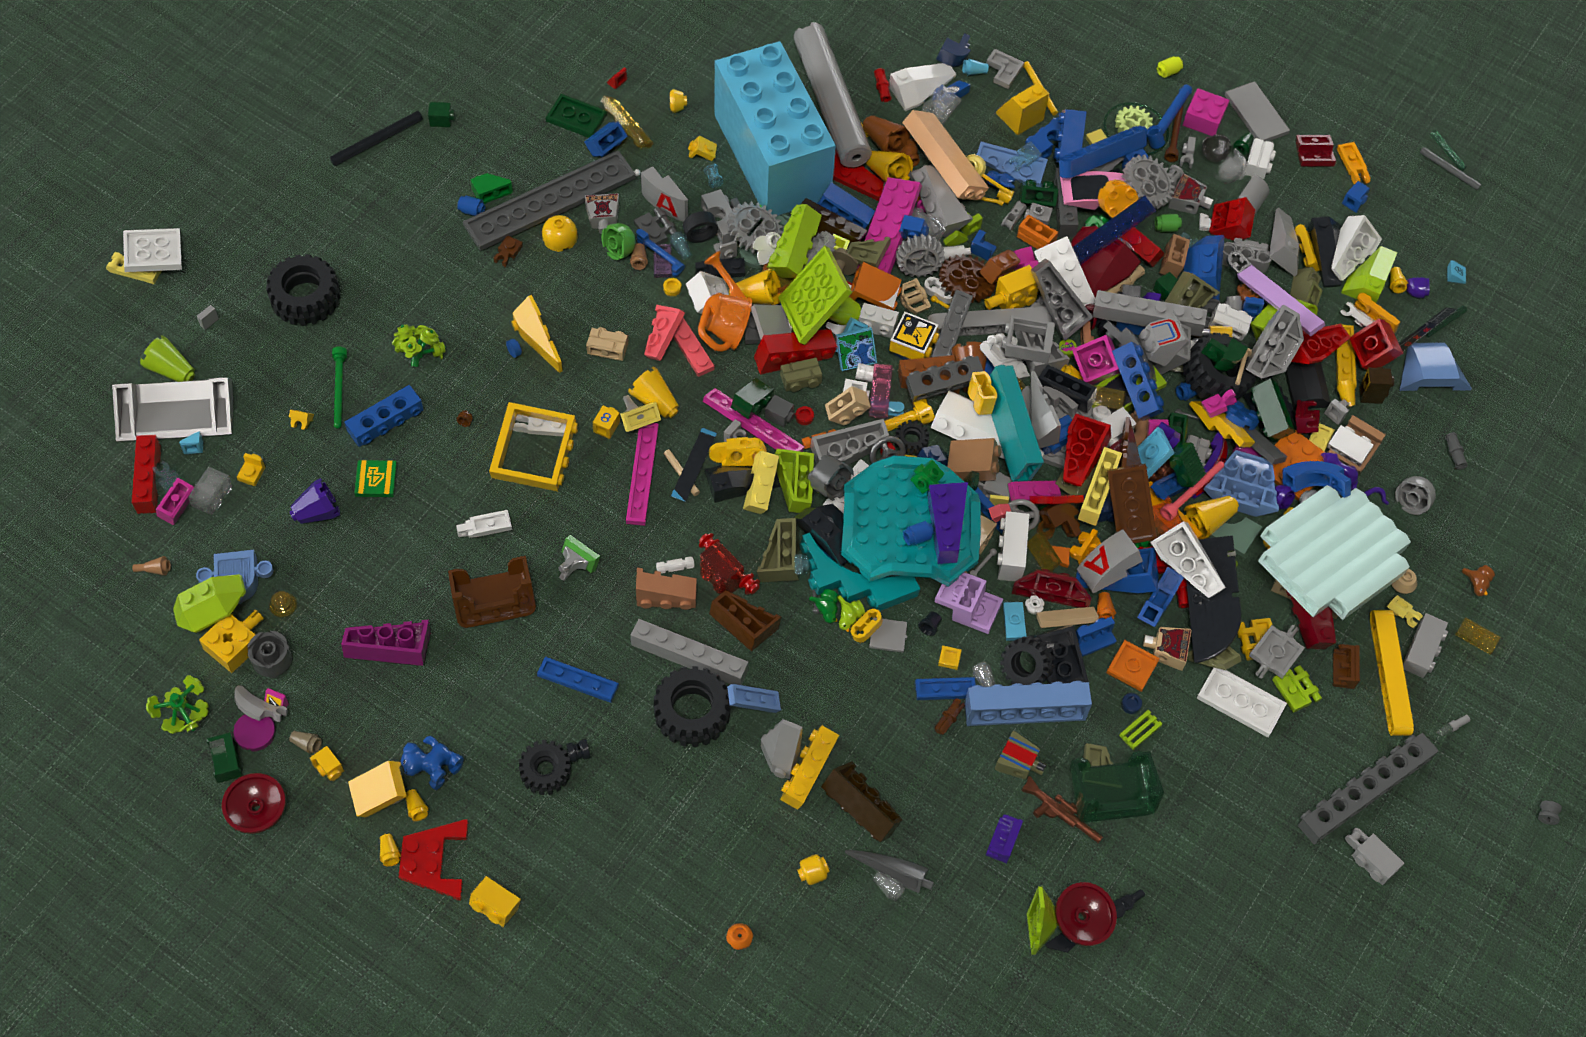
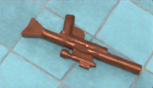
M1030 776L1028 777L1022 792L1035 795L1043 801L1042 805L1033 811L1036 818L1043 814L1050 818L1058 816L1072 828L1076 826L1097 843L1102 840L1103 836L1074 815V813L1080 814L1078 806L1074 803H1068L1059 794H1057L1055 800L1038 788Z

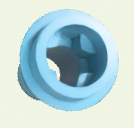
M973 59L964 60L962 71L967 76L987 74L988 64Z

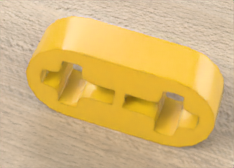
M868 610L851 627V634L856 642H865L882 625L883 619L879 610ZM871 617H872V618L877 617V620H876V621H875V620H871V621H870V618H871ZM857 631H860V632L863 631V632H864L863 634H860V633H859V634L857 635Z

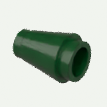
M1245 133L1233 144V151L1236 155L1243 156L1248 154L1254 139L1251 133Z

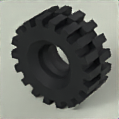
M542 740V744H538V741L533 742L534 747L527 746V752L523 751L521 754L522 759H519V771L522 782H524L527 789L531 788V792L536 793V791H539V795H544L545 791H548V795H551L554 789L556 792H559L561 790L560 786L565 787L567 785L566 780H569L571 777V763L566 749L563 750L562 745L558 744L556 746L555 741L552 740L550 744H547L546 740ZM542 762H550L553 765V771L547 775H542L537 771V767Z

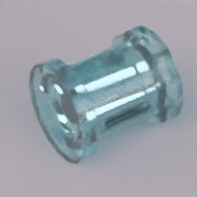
M710 164L704 168V174L708 177V184L712 188L718 187L723 183V177L718 172L719 167L717 164Z

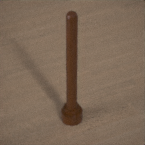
M1184 104L1175 116L1170 147L1165 151L1164 158L1168 162H1176L1178 160L1177 142Z

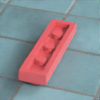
M682 318L673 338L697 376L700 377L713 371L714 364L685 319Z

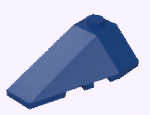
M1155 548L1138 549L1143 562L1127 569L1126 573L1128 576L1102 590L1129 593L1157 591L1159 577ZM1077 572V580L1084 588H1089Z

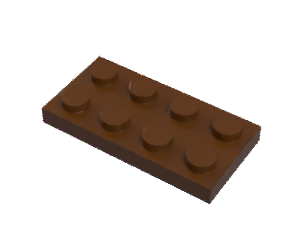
M1146 464L1107 470L1116 533L1123 529L1133 543L1155 540L1157 535Z

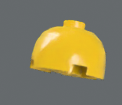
M563 215L549 218L542 228V239L545 242V246L552 251L558 252L568 247L569 249L572 248L578 239L577 228L574 222Z

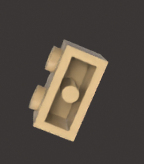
M853 386L825 404L829 420L841 425L849 424L851 420L871 408L867 392Z

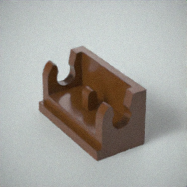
M1340 644L1339 649L1333 650V687L1355 689L1360 681L1359 645Z

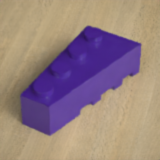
M968 482L929 485L928 504L931 524L934 530L933 537L937 564L957 563Z

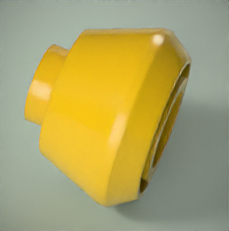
M671 90L670 110L673 113L684 110V106H687V96H683L681 91Z

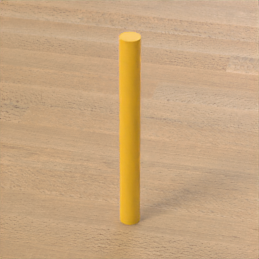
M1028 61L1024 62V68L1034 84L1039 82L1042 85ZM1048 97L1047 107L1052 115H1056L1058 110L1050 97Z

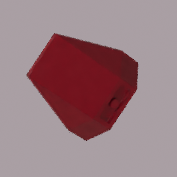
M1083 226L1072 239L1071 246L1096 299L1098 290L1107 292L1130 277L1141 264V261L1125 243L1102 229L1087 238L1099 228L1097 226Z

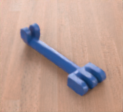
M642 229L636 230L637 243L643 244L645 248L649 247L671 263L673 276L676 277L683 271L685 265L651 241L647 232Z

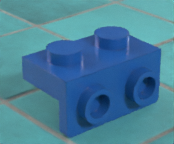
M1112 617L1100 618L1094 624L1089 626L1082 625L1076 630L1082 656L1116 643L1117 640L1112 633L1115 624Z

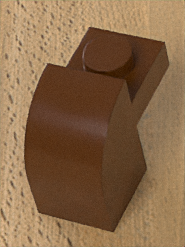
M1069 503L1050 504L1039 511L1046 528H1056L1061 525L1067 537H1077L1082 533L1079 522L1073 517L1079 511Z

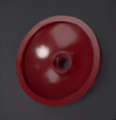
M261 773L244 775L235 780L225 791L222 799L223 816L227 823L239 832L247 834L263 832L275 825L283 815L286 805L284 790L280 783L269 775ZM260 806L259 810L253 811L254 807Z
M1089 882L1075 883L1067 887L1057 899L1055 906L1057 924L1062 933L1072 942L1082 946H1094L1104 942L1114 931L1117 921L1116 908L1112 898L1101 887ZM1079 914L1083 915V920L1079 919Z

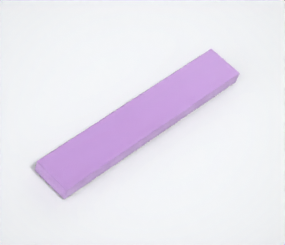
M1250 265L1238 274L1240 281L1277 310L1282 305H1285L1299 313L1302 330L1308 335L1312 336L1325 326L1323 320L1253 265Z

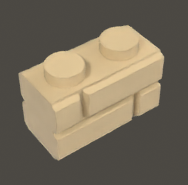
M601 327L597 329L592 328L587 341V354L623 361L628 347V335L621 331L610 332Z

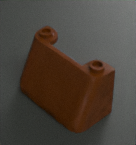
M526 556L511 559L508 563V572L470 579L468 572L464 569L448 571L456 618L461 627L467 628L531 615L536 609Z

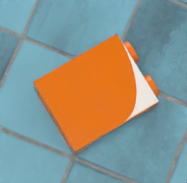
M863 262L856 270L851 286L852 293L849 297L853 300L860 297L879 307L894 311L897 306L896 297L899 296L902 290L900 287L902 280Z

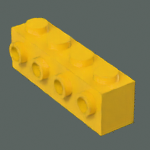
M823 725L818 730L814 729L808 739L811 741L809 746L803 748L799 756L802 758L800 763H796L790 773L793 775L791 780H787L781 789L784 792L780 798L781 801L797 810L804 804L839 737L838 734Z

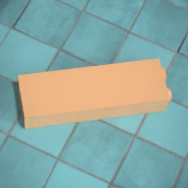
M912 110L902 123L957 198L969 200L983 198L989 187L935 114Z

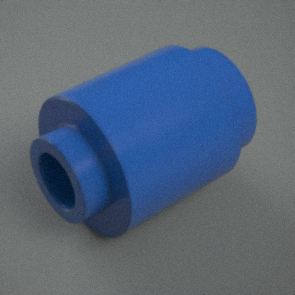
M466 195L459 198L457 208L462 213L476 216L485 211V204L482 199Z
M926 521L911 525L903 531L905 542L907 545L912 544L913 546L931 540L934 534L932 525Z

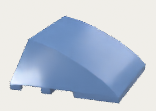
M1413 343L1407 348L1399 391H1417L1419 387H1452L1453 390L1472 389L1445 343Z
M1235 450L1224 463V468L1204 487V490L1212 499L1224 496L1235 498L1239 504L1238 512L1257 517L1278 512L1279 510L1276 499L1277 491L1274 484L1273 464L1262 457Z

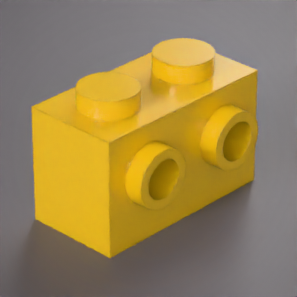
M486 876L471 893L469 905L476 912L486 915L494 924L504 927L518 910L521 899Z

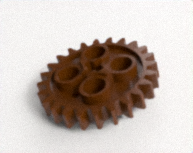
M956 254L954 258L950 256L949 260H945L938 275L940 276L939 281L942 282L941 287H946L945 292L951 291V297L956 289L973 296L971 303L974 302V299L980 302L981 298L985 300L987 296L991 297L997 282L990 284L980 274L981 269L985 266L984 260L979 262L978 257L972 259V256L969 255L966 258L964 254H962L961 258Z

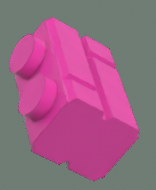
M177 478L173 483V487L169 489L156 508L157 516L175 525L194 497L195 488Z

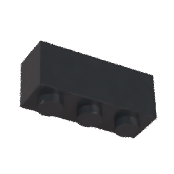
M1050 365L1046 366L1038 378L1042 387L1047 386L1062 392L1078 404L1077 409L1088 413L1096 401L1097 387Z

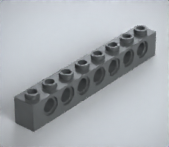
M1423 733L1417 737L1412 735L1405 741L1406 745L1403 747L1398 745L1390 752L1391 755L1388 758L1385 756L1381 757L1375 763L1376 766L1374 768L1369 766L1361 773L1362 776L1356 779L1354 777L1347 782L1345 789H1337L1331 794V799L1320 801L1315 806L1317 809L1313 812L1311 810L1305 812L1300 817L1302 820L1298 827L1315 845L1432 760L1439 750ZM1408 752L1413 753L1415 757L1409 755ZM1394 763L1399 764L1400 768L1396 767ZM1379 773L1383 774L1386 779L1380 777ZM1364 784L1369 785L1371 789H1367ZM1349 795H1353L1356 800H1352ZM1334 805L1338 806L1341 809V811H1337L1334 808ZM1318 816L1323 817L1326 822H1322Z

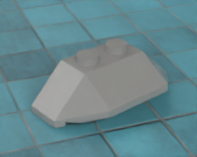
M1285 305L1279 308L1268 321L1254 345L1245 370L1260 379L1286 371L1304 340L1299 313Z

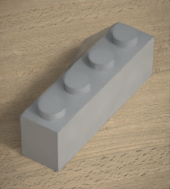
M924 165L913 174L915 182H920L922 185L919 194L934 235L948 237L954 231L961 229L973 220L971 215L965 211V206L958 201L957 196L936 168Z

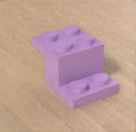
M964 572L949 587L944 584L941 585L936 595L935 603L953 609V621L989 634L1003 603V598L985 592L986 580Z

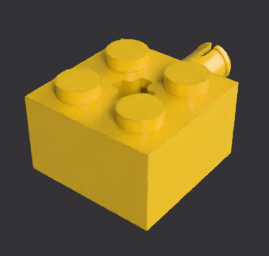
M1027 265L998 278L995 296L984 301L986 308L991 310L999 306L1001 309H1012L1032 305L1036 301L1039 290L1031 272L1032 267Z
M256 610L243 622L230 614V616L217 622L199 641L203 649L229 672L233 673L249 658L248 644L255 636L251 630L264 618Z

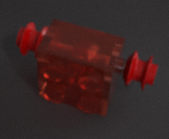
M713 533L704 534L699 540V548H706L700 554V575L705 581H709L718 594H722L725 590L733 593L738 588L742 589L744 587L746 588V595L754 594L760 587V580L754 581L753 573L745 575L744 566L720 543L719 539L713 540Z

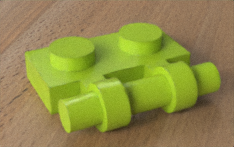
M1301 665L1294 668L1297 675H1294L1292 670L1289 669L1283 679L1277 675L1272 679L1293 713L1309 706L1312 703L1309 697H1312L1315 702L1322 699L1319 694L1320 690L1316 685H1313L1309 679L1310 675L1307 671L1303 670ZM1299 682H1302L1304 684L1306 690L1303 689Z

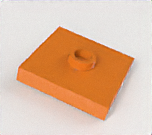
M1124 640L1106 673L1142 692L1160 658Z

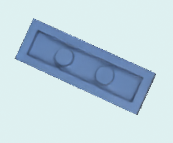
M737 684L727 686L730 706L773 713L781 711L778 691Z

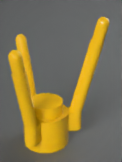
M983 174L982 177L1000 189L996 196L999 200L987 197L979 200L997 203L1001 206L1004 203L1009 204L1014 191L1003 187Z

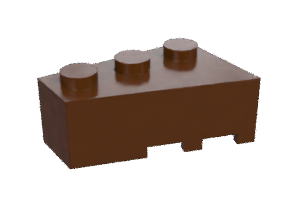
M726 590L712 601L709 613L751 652L779 629L782 617L777 614L774 616L764 611L765 608L760 606L757 608L749 604L747 600Z

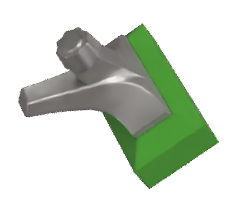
M569 535L566 537L561 551L565 557V562L559 566V571L561 572L559 578L565 581L577 569H584L590 573L594 572L600 555Z

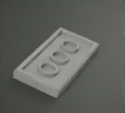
M1255 81L1226 91L1225 97L1229 99L1230 104L1254 138L1264 140L1265 142L1289 134V128Z

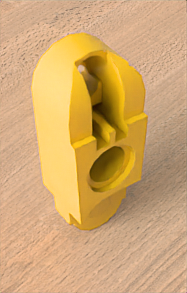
M759 438L726 439L727 442L712 445L709 449V457L716 463H722V466H753L755 455L760 451L767 452Z

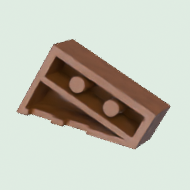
M954 355L900 360L898 376L901 388L908 389L906 378L911 372H923L931 366H944L949 361H955ZM940 375L941 379L949 380L947 375ZM927 379L922 381L925 385L932 384L931 381ZM960 389L954 390L952 392L959 394Z

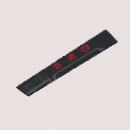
M1446 307L1399 343L1402 351L1406 350L1457 309Z

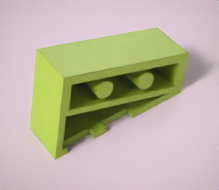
M776 449L775 455L779 456L776 471L789 512L800 513L804 509L811 507L813 488L808 480V475L814 468V453Z

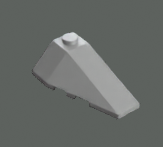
M1277 208L1269 257L1293 276H1296L1299 265V242L1291 217L1280 208Z
M1032 371L1030 376L1031 423L1039 448L1059 443L1061 424L1053 405L1049 406L1047 394H1043L1040 380L1035 371Z

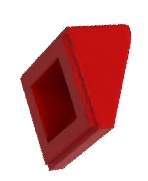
M624 67L610 78L607 84L617 89L627 81L626 68Z

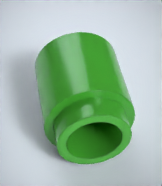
M1160 214V216L1155 217L1156 231L1177 232L1182 226L1181 217H1178V214Z

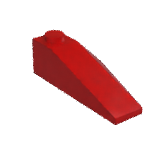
M1342 324L1323 327L1312 336L1303 331L1304 340L1291 362L1304 364L1322 362L1351 337Z
M1075 414L1068 428L1063 481L1079 487L1083 485L1099 461L1104 447H1107L1112 437L1110 424Z

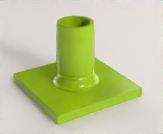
M825 245L778 297L798 341L804 345L828 319L839 325H847L850 317L858 320L861 314L860 304L849 297L852 291L830 248Z

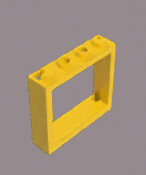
M509 402L489 470L491 478L558 492L559 486H562V482H564V468H567L569 464L568 452L573 449V434H576L578 431L575 415ZM517 414L566 424L552 479L502 468Z

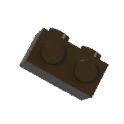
M1382 367L1368 368L1359 386L1360 403H1383L1384 399L1389 395L1390 388L1394 386V376L1391 375V369Z

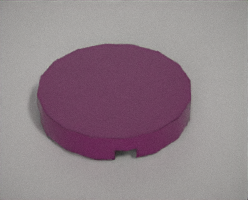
M244 714L234 725L233 734L235 741L241 748L259 751L271 744L276 729L270 717H264L258 721Z

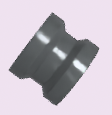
M1542 801L1538 820L1549 825L1558 824L1560 820L1558 814L1561 812L1562 806L1553 801Z

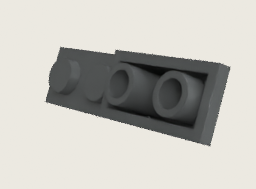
M1108 321L1103 327L1108 330L1106 334L1112 340L1116 338L1120 342L1118 344L1119 347L1130 342L1141 346L1144 352L1142 358L1144 362L1148 363L1151 370L1149 372L1150 378H1153L1156 382L1153 363L1148 360L1138 337L1128 328L1121 332L1114 324ZM1136 359L1130 362L1131 368L1136 365Z

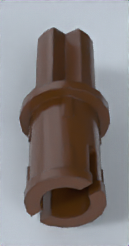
M954 699L947 711L942 713V718L935 726L937 733L944 735L951 724L957 721L956 717L965 707L964 703L959 705L961 703L960 699Z

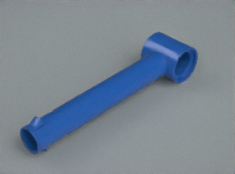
M1183 85L1158 125L1147 129V138L1151 148L1158 149L1165 144L1163 134L1188 96L1192 94L1191 86Z

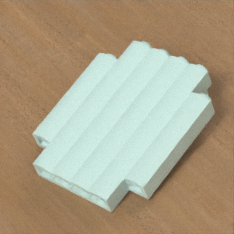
M1327 485L1267 526L1260 536L1271 548L1262 554L1258 562L1312 617L1329 606L1344 620L1401 578L1410 567L1407 560L1399 555L1411 543L1407 534L1397 529L1394 522L1384 516L1380 508L1370 502L1366 494L1357 488L1351 491L1350 496L1340 498L1338 492Z

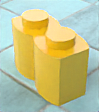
M985 371L973 372L968 387V395L974 401L973 407L979 415L992 414L997 399V392L991 385V378Z

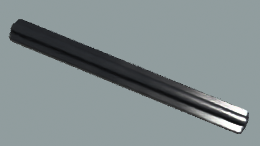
M415 111L330 156L331 163L336 166L423 119L422 114L419 111Z

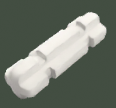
M686 557L685 560H682V558L669 560L667 563H664V561L656 563V569L661 574L666 573V571L673 572L684 570L685 567L687 569L694 567L693 557Z

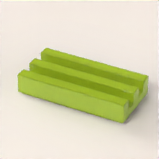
M1147 710L1121 732L1119 736L1134 750L1162 726V723L1158 722L1157 718L1152 716L1151 712ZM1146 718L1149 719L1128 738L1126 737L1127 734H1129L1133 729H1135ZM1150 724H1154V726L1149 731H1147L1143 736H1141L1136 742H1131Z

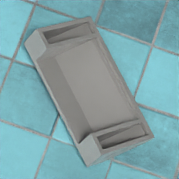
M231 378L112 385L116 441L136 440V436L156 435L158 439L188 437L200 431L201 436L232 434L233 386Z

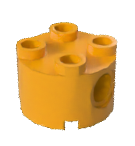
M1114 179L1108 181L1100 189L1098 194L1099 206L1110 217L1121 220L1136 213L1138 203L1115 218L1135 202H1139L1136 190L1122 180Z

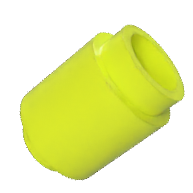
M1178 56L1170 57L1158 63L1157 72L1163 78L1180 72L1183 68V62Z

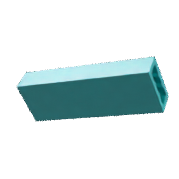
M998 365L990 374L991 385L997 392V399L991 416L1012 482L1031 481L1043 465V457L1013 365Z

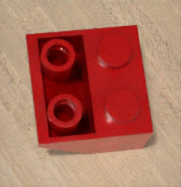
M1247 197L1214 204L1209 230L1210 234L1224 235V238L1233 241L1235 238H1250L1255 208Z

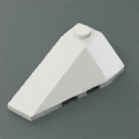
M1183 521L1151 542L1164 562L1169 564L1208 598L1226 588L1188 522Z

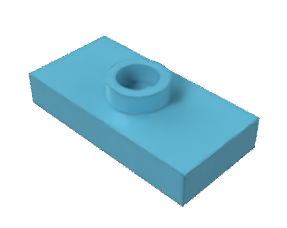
M1003 602L1006 641H1014L1024 636L1026 637L1023 602Z

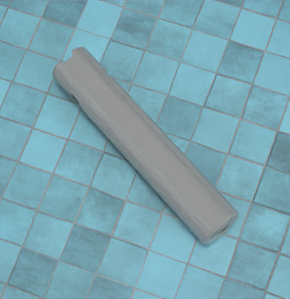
M811 22L810 26L803 29L798 28L795 31L794 42L802 58V63L829 134L836 145V152L841 164L848 168L861 166L870 159L872 155L871 147L833 50L830 48L825 30L821 24Z

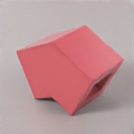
M998 504L988 509L994 522L1004 518L1006 511L1011 512L1009 504Z

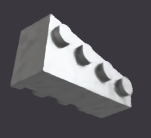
M1044 259L1031 269L1050 316L1055 323L1060 338L1066 340L1091 320L1093 316L1049 260Z

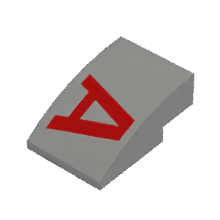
M654 167L641 172L642 195L655 208L659 207L662 211H665L668 216L684 222L688 217V199L669 175L662 178Z
M1122 529L1098 545L1077 568V572L1091 592L1095 593L1128 576L1126 570L1143 562L1138 548Z

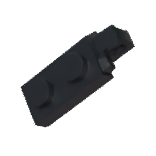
M744 258L720 259L722 266L731 277L745 276ZM704 261L695 262L696 274L702 271L722 278L718 270L712 265L704 264Z

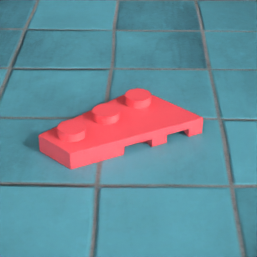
M656 305L655 311H657V315L652 321L654 328L648 337L644 355L650 359L661 361L685 312L677 308Z

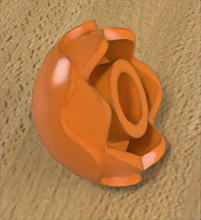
M737 923L728 929L726 939L734 949L740 950L751 945L753 933L747 925Z

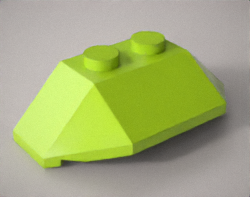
M242 575L210 577L178 594L173 608L177 626L197 633L230 616L241 597L246 593Z

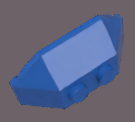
M1224 235L1205 236L1189 247L1184 265V272L1195 274L1219 292ZM1220 293L1212 298L1219 300Z

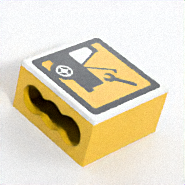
M904 312L890 340L889 351L910 359L930 357L933 350L932 345L937 343L940 336L937 333L939 325Z

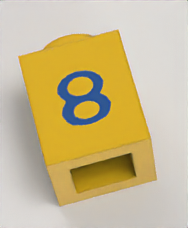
M603 405L592 422L593 432L610 439L620 423V412L615 408H608Z

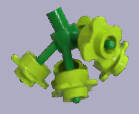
M407 324L397 328L398 332L394 333V336L397 337L393 340L392 345L395 346L397 353L400 351L405 352L407 358H412L411 366L418 367L419 358H422L423 354L431 352L434 357L439 356L440 359H443L442 355L445 353V346L443 342H439V336L433 329L424 325H419L418 328L414 326L408 327ZM426 344L431 346V349L423 350Z

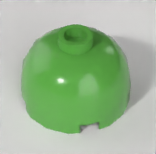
M613 223L602 230L603 247H607L609 250L607 254L612 259L619 260L633 252L636 244L635 234L626 224Z

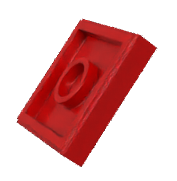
M1084 495L1029 496L1030 501L1034 504L1084 502Z

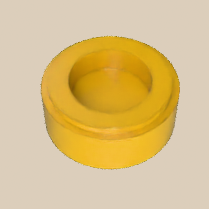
M676 278L665 280L663 284L665 294L677 296L681 292V282Z

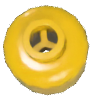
M817 854L801 860L800 869L797 870L801 881L806 880L809 885L827 879V873L830 872L824 857L820 858Z

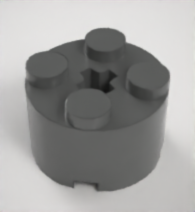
M823 455L814 470L809 473L808 480L815 491L833 501L835 500L834 498H842L844 496V484L850 481L851 474L854 476V471L850 466L837 458Z
M277 631L260 632L248 644V657L254 670L262 676L269 678L278 677L289 668L293 660L286 638Z

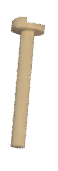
M1249 348L1241 360L1235 382L1236 385H1240L1247 357L1252 354V350Z

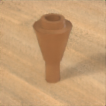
M162 556L144 564H133L132 569L133 572L146 571L166 576L171 569V564L165 556Z

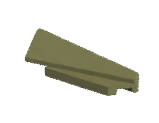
M1313 267L1298 269L1297 275L1293 276L1290 295L1295 299L1318 306L1323 290L1318 285L1321 277Z

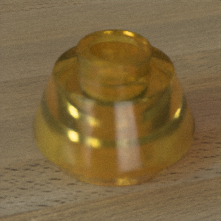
M279 591L272 596L269 609L277 617L289 616L296 609V599L290 593Z

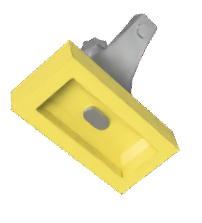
M629 395L623 397L627 409L624 413H621V418L626 432L661 420L656 402L638 407Z

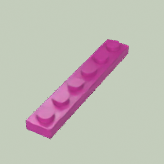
M716 388L704 396V403L730 420H738L741 422L742 428L774 449L803 452V445L754 414L751 418L747 419L732 409L733 399Z
M651 423L640 427L638 431L626 524L643 526L646 524L659 428L658 423Z

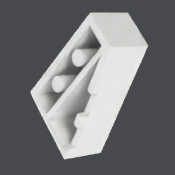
M1006 511L1005 517L1001 518L1000 529L1003 530L1002 536H999L998 547H1001V552L998 553L997 565H999L998 580L1017 581L1023 576L1026 567L1029 514Z

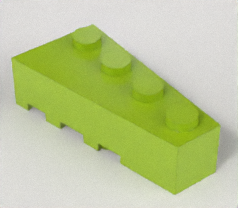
M799 204L793 208L792 215L784 226V232L777 241L774 253L769 258L767 268L772 269L771 271L775 270L781 278H796L802 271L803 265H807L809 258L806 255L808 250L812 249L813 243L811 239L817 233L822 216L807 204Z

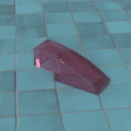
M874 364L870 400L871 408L869 409L870 417L888 418L893 365Z

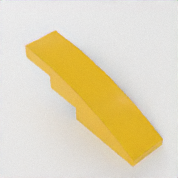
M1191 401L1189 403L1209 430H1218L1224 439H1233L1239 447H1251L1255 443L1242 427L1229 421L1225 413L1210 418L1203 408L1201 401Z

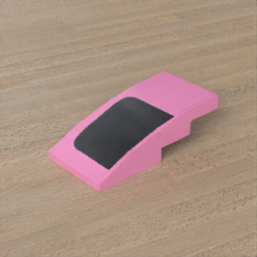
M1086 171L1072 178L1060 177L1064 205L1095 210L1099 206L1098 194L1100 189L1108 181L1114 179L1124 181L1123 173Z

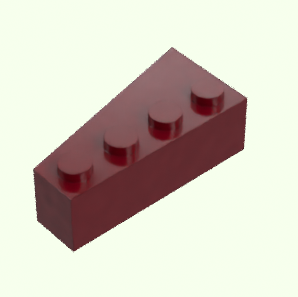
M1286 590L1294 605L1292 607L1294 615L1298 616L1299 628L1306 648L1326 649L1334 645L1336 637L1332 609L1328 606L1312 617Z

